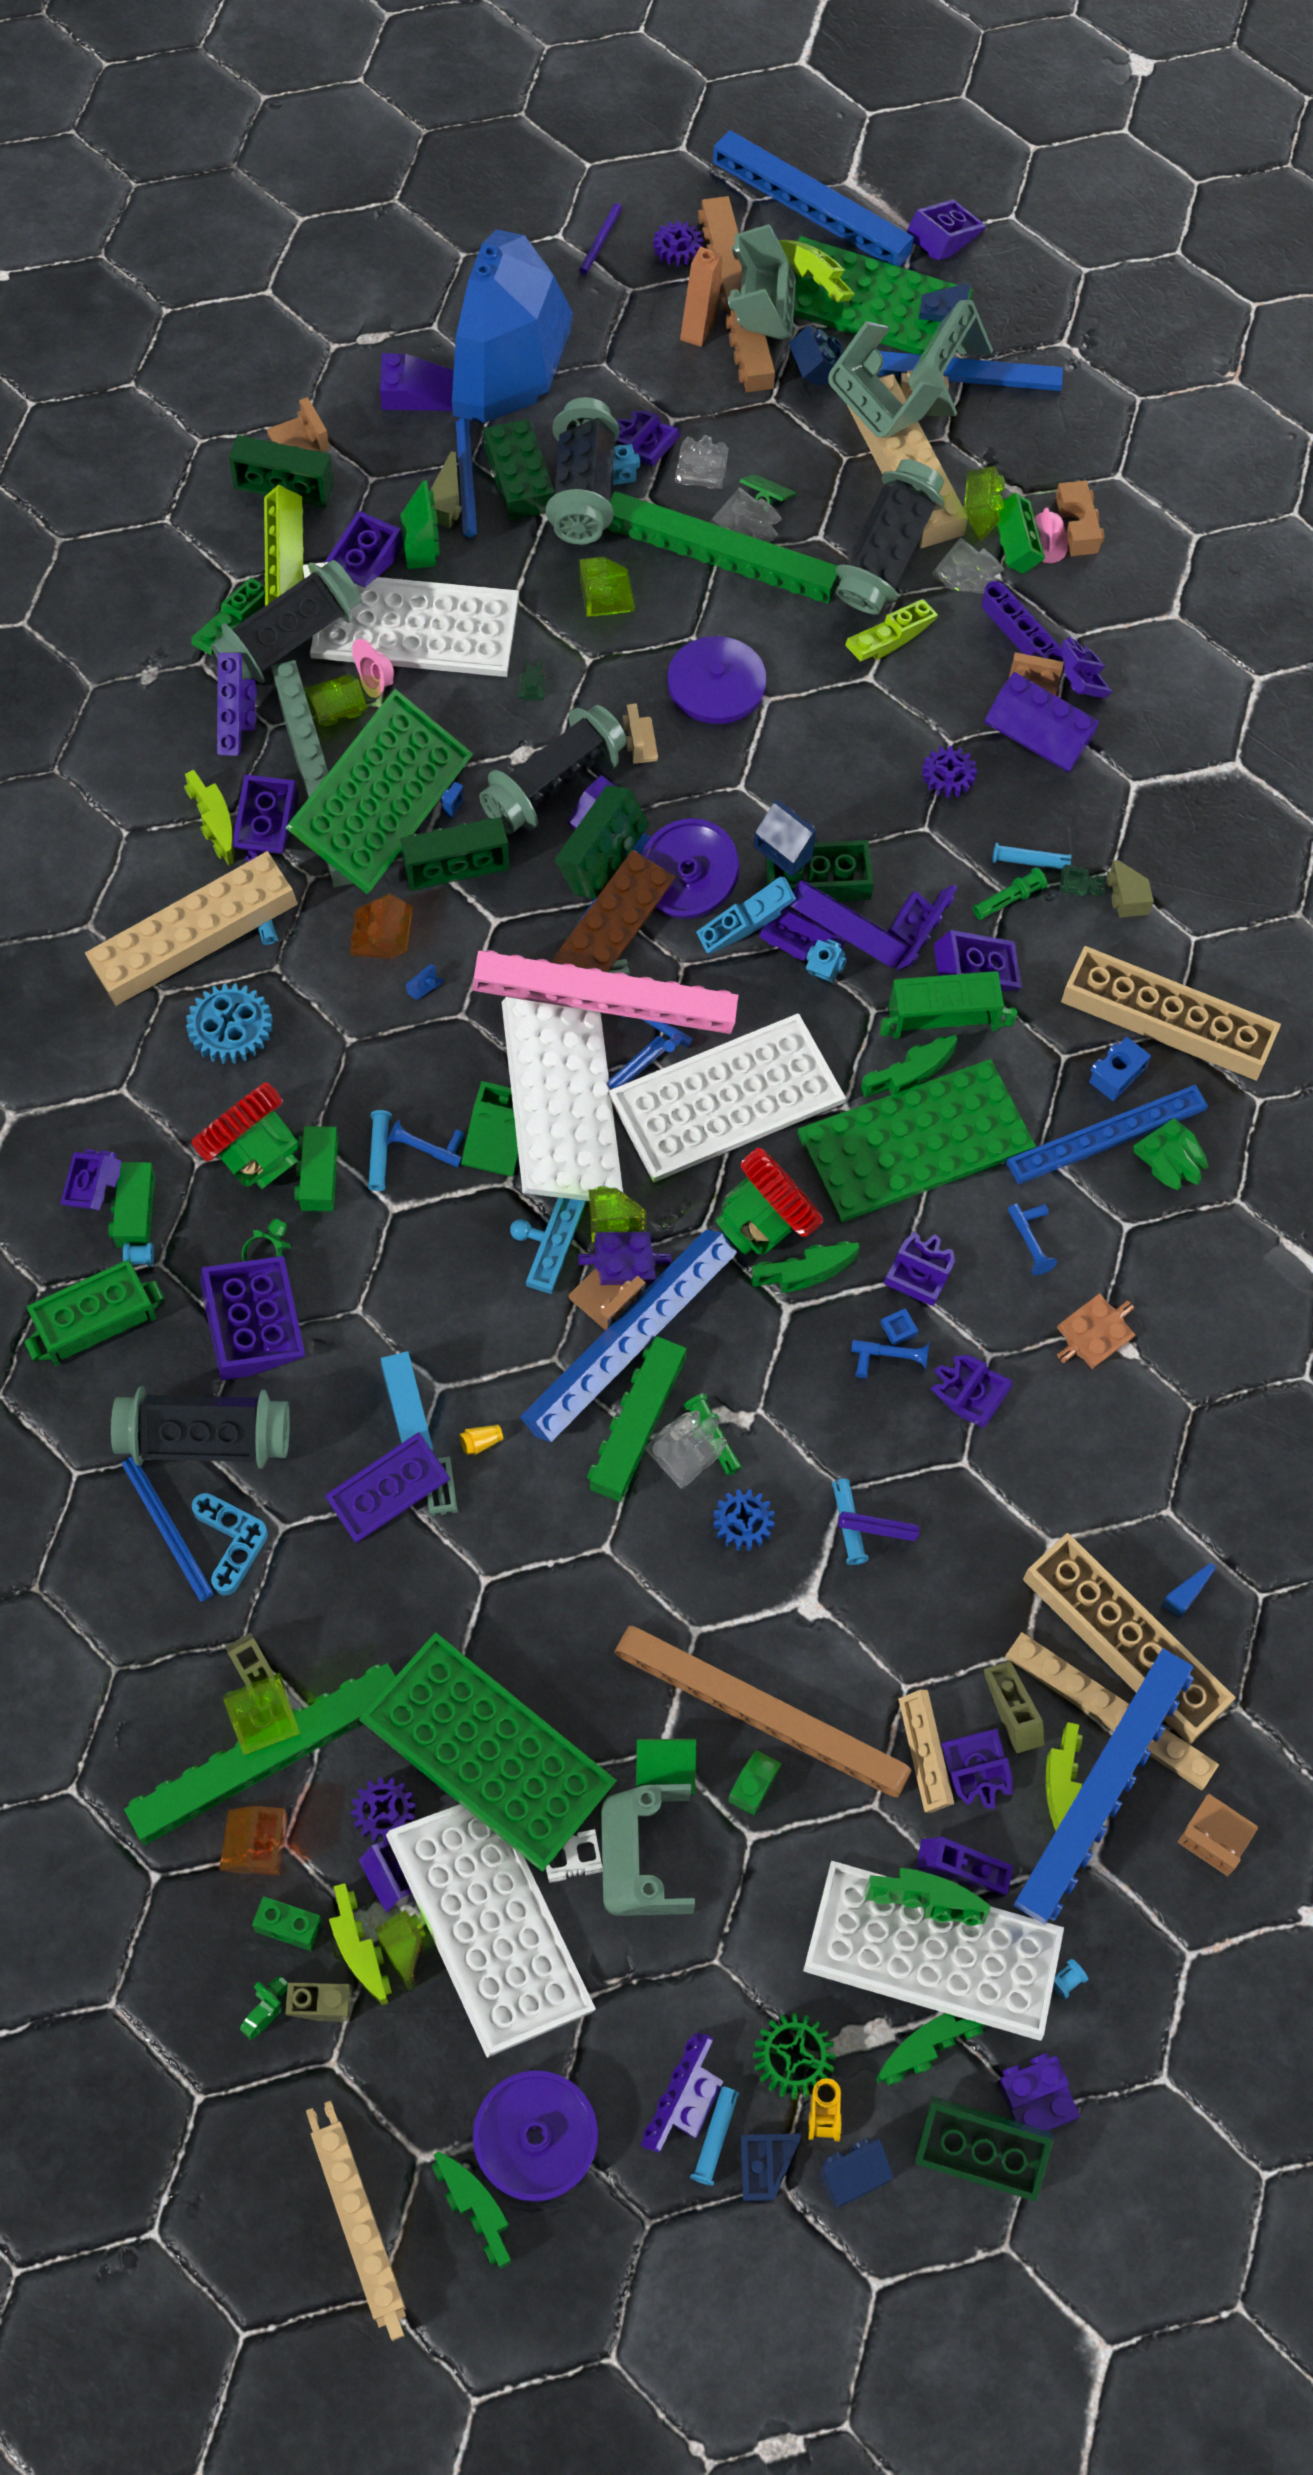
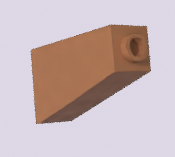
M700 247L691 263L680 336L682 341L702 347L719 314L722 253Z

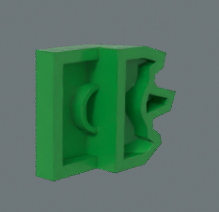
M1175 1118L1134 1145V1153L1152 1167V1175L1163 1184L1175 1190L1181 1187V1179L1198 1185L1202 1179L1199 1169L1208 1168L1206 1156L1194 1134Z

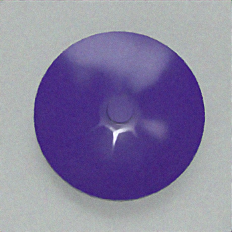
M709 636L689 642L675 654L668 669V690L673 702L688 716L706 723H730L746 717L758 707L766 689V670L761 658L748 645L729 637Z
M689 818L672 822L658 830L649 839L641 853L642 856L675 876L674 883L656 906L658 911L670 917L693 919L715 911L730 897L738 882L740 859L735 844L721 827L707 820Z
M547 2071L521 2072L497 2084L481 2103L473 2127L475 2155L487 2179L503 2193L523 2201L538 2202L551 2200L570 2191L588 2172L597 2149L598 2128L590 2102L574 2083L558 2074Z

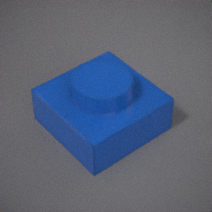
M454 782L449 790L446 789L443 793L441 803L443 804V814L453 819L463 803V785Z
M906 1308L881 1319L880 1324L893 1346L918 1335V1329Z

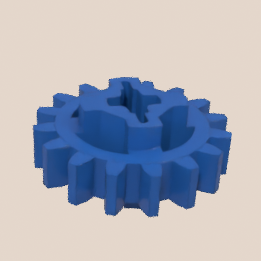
M737 1489L735 1497L727 1493L725 1497L726 1502L718 1501L717 1507L719 1510H714L713 1515L718 1520L714 1521L713 1528L720 1529L717 1535L718 1539L727 1538L725 1546L728 1547L735 1543L736 1551H739L742 1545H746L747 1550L751 1551L753 1543L761 1547L762 1538L769 1540L771 1533L768 1530L774 1529V1522L770 1521L774 1518V1511H767L770 1508V1502L762 1503L761 1493L753 1497L751 1489H748L746 1495H742L740 1489ZM735 1506V1510L733 1511V1513H728V1515L725 1516L728 1510ZM741 1512H742V1515H743V1517L745 1518V1520L748 1521V1523H747V1529H746L745 1523H743L742 1519H739V1518H740V1515H741ZM760 1524H762L761 1528L755 1534H753V1529L755 1527H760Z

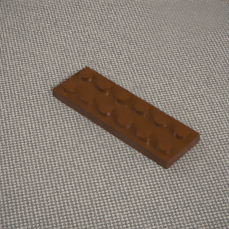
M632 850L550 963L560 965L572 964L584 969L597 968L602 972L608 973L674 883L675 876Z

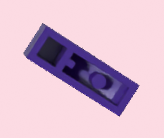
M944 1837L921 1839L915 1867L949 1881L1001 1895L1008 1894L1013 1866Z

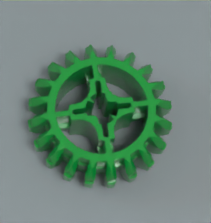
M792 2013L791 2023L787 2022L785 2015H780L779 2022L781 2026H778L773 2020L769 2021L768 2025L772 2032L762 2028L760 2035L766 2041L756 2039L754 2044L763 2051L753 2053L754 2059L762 2060V2062L755 2065V2071H766L760 2077V2081L764 2083L769 2078L772 2080L768 2088L770 2092L774 2091L777 2085L782 2087L779 2096L784 2098L787 2089L791 2090L792 2100L797 2099L798 2090L800 2089L804 2098H808L810 2095L808 2087L810 2086L813 2089L817 2080L820 2081L821 2079L828 2078L823 2071L827 2073H833L834 2066L826 2063V2061H834L836 2059V2054L826 2052V2050L834 2047V2042H823L829 2032L823 2030L818 2034L816 2031L820 2026V2022L816 2021L812 2027L808 2026L809 2016L807 2015L804 2016L802 2023H798L797 2013ZM797 2032L795 2040L791 2044L776 2045L772 2043L778 2036L784 2033ZM805 2036L809 2037L816 2045L819 2060L805 2050ZM797 2042H799L798 2056L802 2058V2061L800 2062L797 2059L792 2069L789 2070L791 2058L786 2052L789 2051L791 2053L795 2049ZM769 2053L775 2054L776 2058L783 2061L785 2065L783 2077L774 2070L770 2062ZM811 2067L817 2069L813 2075L804 2080L792 2081L793 2074L798 2068L809 2069Z

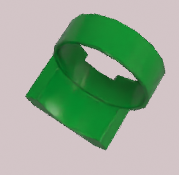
M275 1218L267 1228L269 1232L253 1230L254 1237L249 1239L243 1246L242 1261H248L247 1252L251 1243L258 1238L264 1237L273 1242L277 1257L282 1256L281 1249L291 1248L289 1243L280 1239L286 1232L287 1223Z
M276 1977L268 1984V1989L260 1982H257L254 1986L257 1990L255 1995L262 2002L254 2008L240 2026V2030L250 2040L258 2036L281 2013V2002L278 1998L282 1999L287 1993L288 1982L283 1977Z

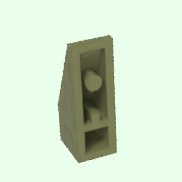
M453 451L450 452L430 489L434 493L435 505L431 506H434L436 509L437 523L449 529L455 520L458 521L462 512V507L459 506L456 452Z
M249 1633L226 1646L225 1648L266 1723H280L287 1719L288 1714L293 1711V1708L252 1634Z
M1011 1661L983 1669L1004 1729L1016 1753L1043 1746V1721Z

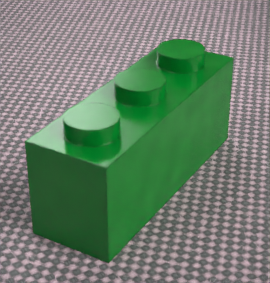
M1015 492L993 507L996 517L995 524L1001 536L1000 543L1004 548L1006 556L1005 562L1009 568L1024 574L1045 559L1031 503L1028 499Z
M304 1126V1134L298 1138V1151L302 1152V1160H298L296 1165L297 1176H300V1185H295V1201L300 1202L301 1211H334L338 1154L337 1127Z
M121 1163L120 1176L116 1186L113 1187L116 1189V1197L111 1198V1212L114 1213V1221L109 1222V1237L114 1239L116 1248H123L124 1243H129L130 1246H146L150 1243L155 1179L151 1163Z

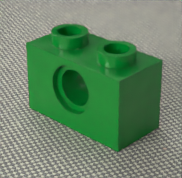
M263 1896L252 1926L256 1933L313 1951L323 1921L320 1915Z

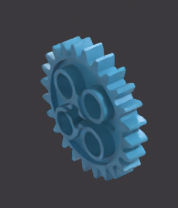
M225 983L221 991L213 986V993L211 995L203 991L205 999L195 998L197 1007H189L192 1014L186 1016L188 1022L186 1029L190 1033L188 1034L189 1040L194 1042L196 1051L201 1049L203 1057L210 1054L212 1062L221 1057L222 1064H225L227 1058H231L233 1064H236L237 1057L239 1056L246 1061L247 1053L256 1056L255 1048L264 1049L262 1040H270L269 1033L267 1032H272L271 1022L273 1020L272 1015L269 1014V1005H265L263 996L258 998L256 990L249 993L246 985L241 991L238 990L237 983H234L232 989H228ZM221 1007H228L225 1010H218ZM246 1015H251V1016H252V1017H250V1018H248V1019H243V1018H242V1017H244V1016H246ZM211 1028L217 1029L214 1032H207ZM237 1036L241 1037L239 1040H231L232 1038Z

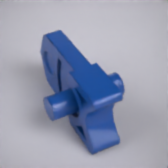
M433 964L428 965L417 976L407 982V994L418 1000L442 984L444 979L436 976V966Z

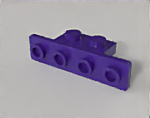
M218 653V755L240 756L241 730H255L257 720L255 698L257 696L255 680L242 679L241 653Z
M955 885L943 889L933 905L916 891L909 895L887 932L908 945L907 950L895 968L899 970L905 966L910 967L916 962L919 957L917 952L920 947H923L931 938L930 931L943 918L941 913L953 902V894L957 889Z
M786 907L780 911L781 915L768 923L761 930L759 938L767 941L770 945L778 947L790 953L794 958H799L803 961L807 958L811 946L816 945L817 940L826 942L827 939L835 941L841 945L840 948L842 950L846 942L845 939Z
M694 2033L687 2041L684 2049L685 2053L679 2065L672 2072L671 2082L665 2094L658 2101L657 2111L652 2122L644 2130V2138L641 2142L643 2148L660 2152L672 2126L690 2137L697 2138L723 2084L721 2079L701 2067L713 2041V2038L709 2035Z

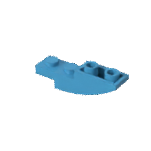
M780 876L741 905L734 904L696 933L707 954H711L767 925L781 915L780 911L797 899L786 878Z

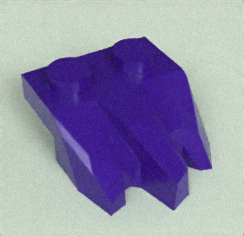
M645 410L632 411L631 420L622 418L616 420L619 425V437L616 443L618 445L632 444L634 454H639L640 462L650 466H654L680 437L678 428L661 423L657 414Z
M1069 636L1067 641L1064 640L1062 642V654L1065 674L1071 682V688L1080 695L1086 694L1092 697L1107 698L1112 690L1099 675L1105 668L1104 664L1086 645L1082 648L1075 639Z
M913 1232L903 1242L896 1260L885 1278L884 1284L934 1307L955 1263L953 1250H939L941 1239L936 1234L926 1242L920 1241V1235Z
M970 1355L954 1356L953 1361L956 1365L954 1369L940 1365L934 1370L944 1383L942 1385H934L931 1390L958 1416L985 1428L1012 1388V1380L989 1370L987 1363Z
M997 1728L940 1743L948 1777L956 1794L967 1805L971 1804L974 1796L978 1794L983 1807L995 1809V1792L997 1789H1000L1005 1795H1012V1774L1008 1759L1004 1757Z

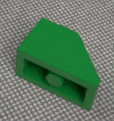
M755 1750L737 1779L728 1802L755 1816L782 1763Z

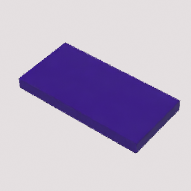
M418 1432L324 1496L355 1543H358L451 1480V1478L421 1433Z

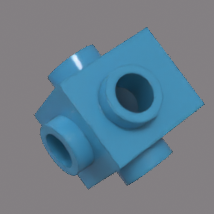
M632 444L615 446L612 484L636 482V468H640L639 454H634Z
M829 939L826 942L817 940L816 945L811 946L807 955L808 964L806 969L809 974L834 983L838 972L841 973L846 964L845 953L840 948L841 945Z

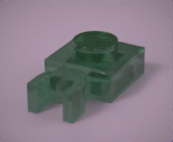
M525 659L526 673H520L519 699L544 700L545 674H540L541 659H538L536 667L529 666V659Z
M1065 864L1061 869L1060 891L1085 896L1090 891L1094 895L1102 896L1105 888H1099L1096 883L1102 885L1106 877H1090L1089 869Z

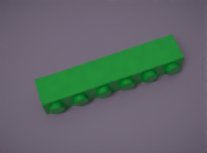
M658 1336L655 1337L652 1344L648 1343L642 1355V1359L645 1361L641 1368L637 1367L631 1379V1382L634 1383L631 1392L626 1391L620 1404L623 1407L620 1416L615 1415L609 1428L612 1431L609 1440L604 1439L598 1452L601 1455L598 1464L593 1463L589 1470L587 1479L590 1480L591 1491L622 1502L686 1359L687 1348Z

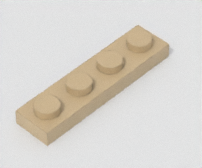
M918 1690L899 1698V1703L924 1812L932 1813L953 1805L954 1800L928 1690Z

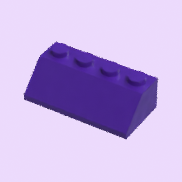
M1013 672L1000 690L984 723L1069 773L1095 736L1099 721L1018 673Z

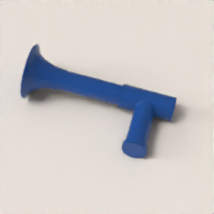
M641 1019L670 1038L663 1045L667 1052H672L679 1044L688 1049L693 1042V1038L672 1025Z
M398 1120L390 1133L387 1145L391 1142H402L458 1168L462 1161V1156L455 1153L466 1135L460 1130H455L447 1149H444L409 1134L401 1127L400 1120Z
M1019 1204L1011 1205L1008 1211L1034 1258L1035 1266L1032 1268L1031 1273L1033 1275L1047 1273L1056 1266L1057 1259L1048 1258L1043 1253L1028 1223V1220L1047 1216V1206L1041 1204V1206L1022 1212Z
M853 1340L851 1352L860 1353L855 1376L859 1378L868 1377L867 1371L870 1355H884L915 1360L921 1363L926 1370L930 1342L922 1348L915 1349Z

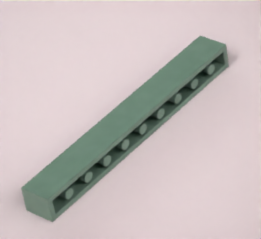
M295 660L271 665V671L308 799L326 777L328 769ZM326 861L333 888L353 883Z

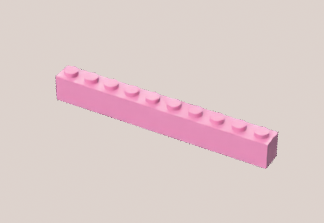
M491 950L478 951L472 991L731 1034L734 1027L738 995L731 994V992L726 990L713 991L707 990L702 986L690 987L680 985L674 981L660 982L654 981L649 977L637 978L620 972L614 974L602 972L597 968L584 969L572 964H554L544 959L531 960L525 959L520 955H501Z

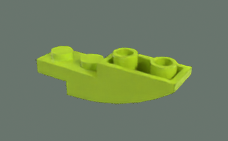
M778 240L796 274L802 277L813 276V279L819 285L824 286L828 291L829 297L836 302L851 300L855 293L840 278L845 269L834 259L811 245L792 240Z
M921 599L888 614L883 623L848 638L845 646L860 662L872 656L878 660L921 633L937 619L938 614L924 599Z
M192 770L185 774L187 785L184 788L190 799L195 798L198 802L197 807L201 813L203 826L200 827L206 840L211 839L214 843L213 848L220 859L224 858L230 866L234 864L235 848H232L234 835L227 805L217 785L214 783L205 787L196 772Z
M1069 1722L1063 1729L1060 1750L1051 1748L1047 1755L1046 1793L1055 1831H1057L1082 1788L1081 1783L1071 1782V1780L1075 1781L1077 1776L1078 1763L1074 1762L1075 1752H1080L1082 1735L1078 1734L1079 1725Z
M345 1883L334 1886L341 1916L331 1918L329 1921L341 1954L350 1971L364 1989L380 2004H388L386 1995L392 1992L388 1976H381L379 1965L384 1964L381 1947H374L372 1939L360 1942L361 1938H365L362 1921H355L353 1909H357L358 1905L354 1890L348 1892Z

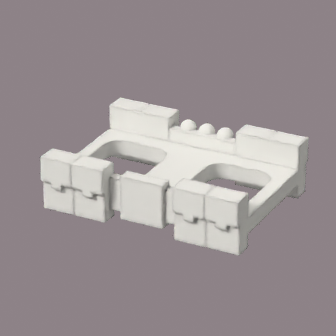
M595 1829L579 1832L577 1836L573 1835L562 1849H564L566 1855V1866L551 1868L548 1865L546 1868L549 1883L566 1880L567 1875L572 1877V1874L577 1876V1874L582 1875L585 1872L586 1876L603 1872ZM588 1842L593 1843L596 1859L580 1862L577 1846Z

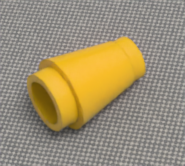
M497 1424L494 1426L465 1429V1432L459 1435V1439L464 1453L475 1456L502 1441L503 1434L500 1426Z

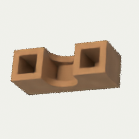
M1087 480L1059 483L1055 500L1060 517H1072L1078 520L1069 522L1066 532L1070 556L1099 553L1105 536L1103 528L1099 527L1098 509H1094L1093 490H1089Z

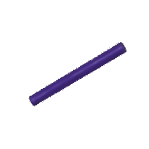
M615 203L579 268L581 274L586 275L622 210L620 204Z

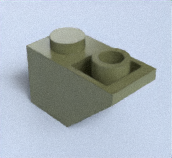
M1113 861L1111 870L1107 872V883L1109 887L1112 886L1113 908H1117L1119 918L1149 915L1154 902L1149 879L1121 861Z
M288 1983L286 2015L316 2021L350 2022L352 1989L349 1984Z

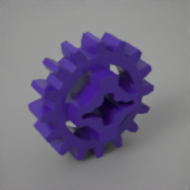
M679 220L676 221L675 225H672L670 221L667 222V227L661 225L660 231H655V238H653L655 255H660L661 261L667 259L668 265H671L672 262H676L677 266H680L681 262L689 265V259L693 260L699 248L703 247L701 231L696 232L695 225L688 227V222L681 225Z
M941 746L938 753L932 750L930 756L924 759L921 772L924 775L923 783H929V791L936 789L937 796L944 792L946 798H949L951 793L959 797L960 791L967 793L969 786L973 787L977 774V769H974L976 762L969 761V753L962 755V748L953 751V747L949 746L948 751H945Z
M382 1777L378 1778L377 1785H373L370 1780L367 1781L368 1790L365 1791L359 1788L357 1791L361 1798L352 1800V1804L358 1809L352 1810L351 1816L359 1818L354 1822V1826L356 1829L363 1827L361 1834L364 1838L372 1834L373 1843H376L379 1837L387 1840L386 1834L389 1830L403 1826L407 1822L415 1821L414 1815L409 1812L416 1810L415 1803H408L413 1798L411 1792L404 1794L406 1788L404 1783L395 1787L394 1778H391L388 1784H384ZM381 1792H388L386 1795H375ZM400 1800L403 1803L402 1817L396 1811ZM365 1805H367L368 1808L371 1809V1813L368 1816L367 1821L364 1818ZM388 1806L389 1813L382 1812L379 1815L378 1808L384 1809ZM386 1825H391V1826H392V1827L386 1828V1829H379L381 1826H386Z

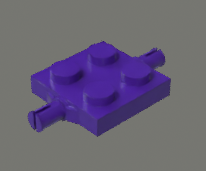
M596 1232L594 1237L595 1254L579 1253L578 1255L579 1265H595L599 1272L600 1285H623L628 1280L632 1281L637 1275L646 1282V1285H651L656 1280L655 1264H671L670 1253H654L651 1247L650 1232Z

